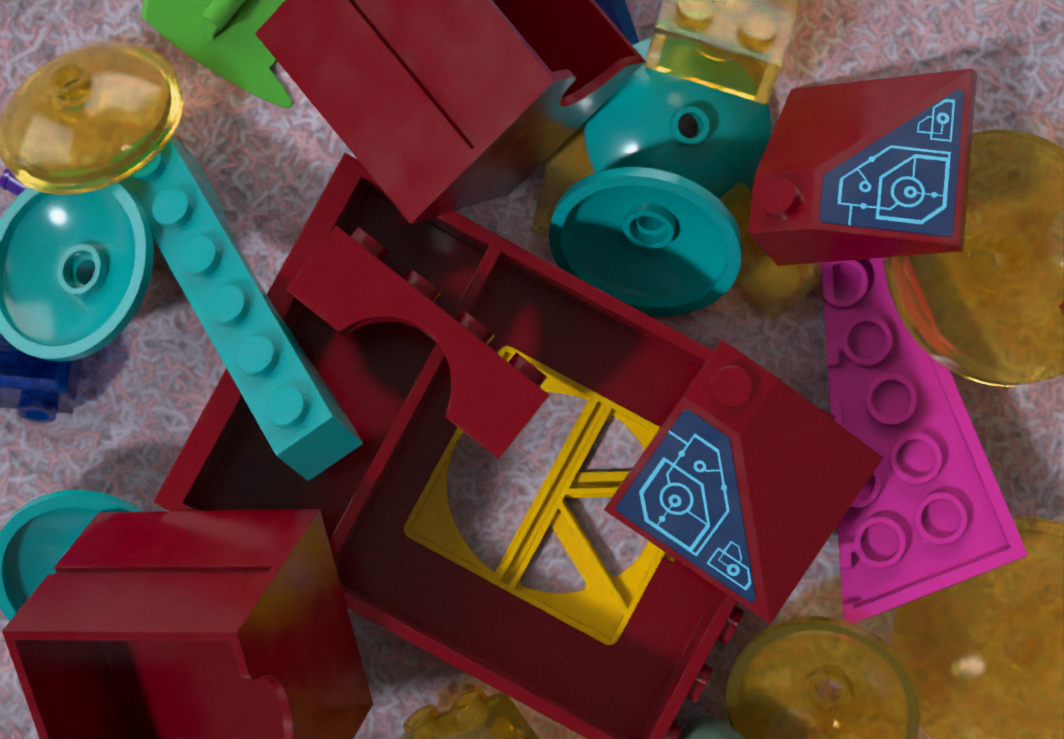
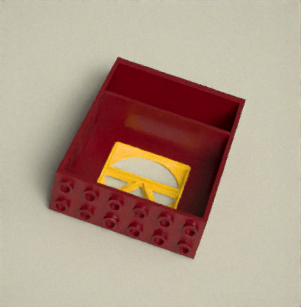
M344 152L272 283L267 296L307 357L336 396L363 444L307 481L276 456L226 368L153 503L168 511L320 509L348 609L587 739H678L682 727L678 725L675 717L685 699L694 704L697 702L713 672V668L705 663L716 640L727 645L737 629L745 610L736 606L737 601L649 541L632 565L620 575L612 576L564 498L612 497L630 471L578 472L606 419L609 416H615L633 433L645 450L712 350L455 211L410 224L359 160ZM336 226L349 236L359 227L389 251V254L382 262L403 278L410 269L414 270L442 293L435 302L437 306L455 320L462 311H465L495 335L488 343V346L508 362L515 353H518L545 374L548 378L540 386L544 391L571 395L587 400L495 572L485 565L465 543L457 529L449 506L447 493L449 464L456 444L464 432L445 417L452 385L450 368L442 349L424 332L398 322L372 323L343 336L285 290ZM819 408L821 411H823V412H824L826 415H828L830 418H832L833 420L835 419L836 416H834V415L828 413L827 411H825V410ZM549 525H551L583 577L586 586L582 591L554 593L534 590L521 585L520 579Z

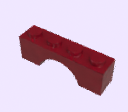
M336 226L285 290L343 336L358 328L378 322L407 324L427 334L442 349L450 368L451 396L445 417L498 460H501L550 398V395L540 387L548 377L518 353H515L508 362L491 349L488 343L495 335L467 312L462 311L456 320L435 304L442 293L414 270L410 269L403 278L382 262L389 254V251L361 228L357 227L353 234L349 236Z

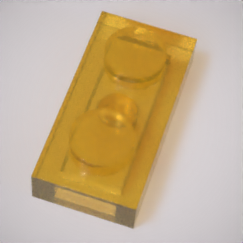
M738 182L719 198L733 215L742 237L743 253L736 280L765 317L770 321H774L818 285L821 280L809 264L777 266L751 238L748 230L753 193L745 183Z

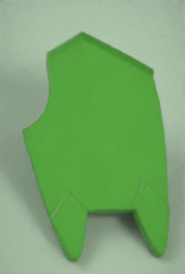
M143 0L141 18L185 54L256 97L288 109L292 106L290 97L270 70L277 60L255 34L285 0Z

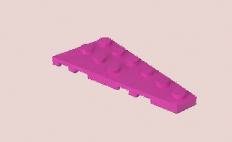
M902 256L821 263L830 414L836 416L834 421L883 457L837 525L844 628L1028 556Z

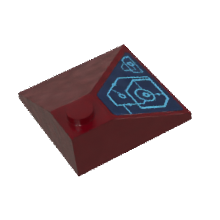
M970 68L791 89L754 176L748 234L777 266L962 252L964 250L977 82L975 70Z
M721 340L709 354L614 493L604 511L771 624L883 457L778 377Z

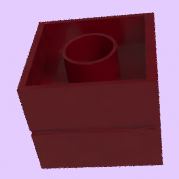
M285 0L255 33L410 224L511 194L646 62L595 0Z
M320 509L98 512L54 566L56 573L48 574L2 630L39 739H354L373 706V700Z

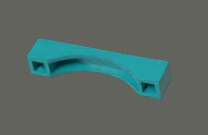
M160 124L109 161L122 184L131 190L143 206L150 223L153 239L276 456L309 481L362 445L363 442L336 396L296 341L256 278L228 225L219 197L194 155L163 124Z

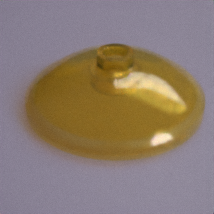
M97 42L62 52L32 71L18 85L8 100L0 116V156L13 177L23 185L43 193L56 195L81 194L117 183L150 162L172 137L178 126L183 109V91L180 81L171 64L162 55L138 44Z
M822 616L792 618L761 631L747 643L738 655L731 670L726 689V708L730 725L746 739H917L920 728L922 707L918 686L912 672L902 657L878 635L857 624L837 618ZM820 680L834 681L840 687L836 689L827 688Z

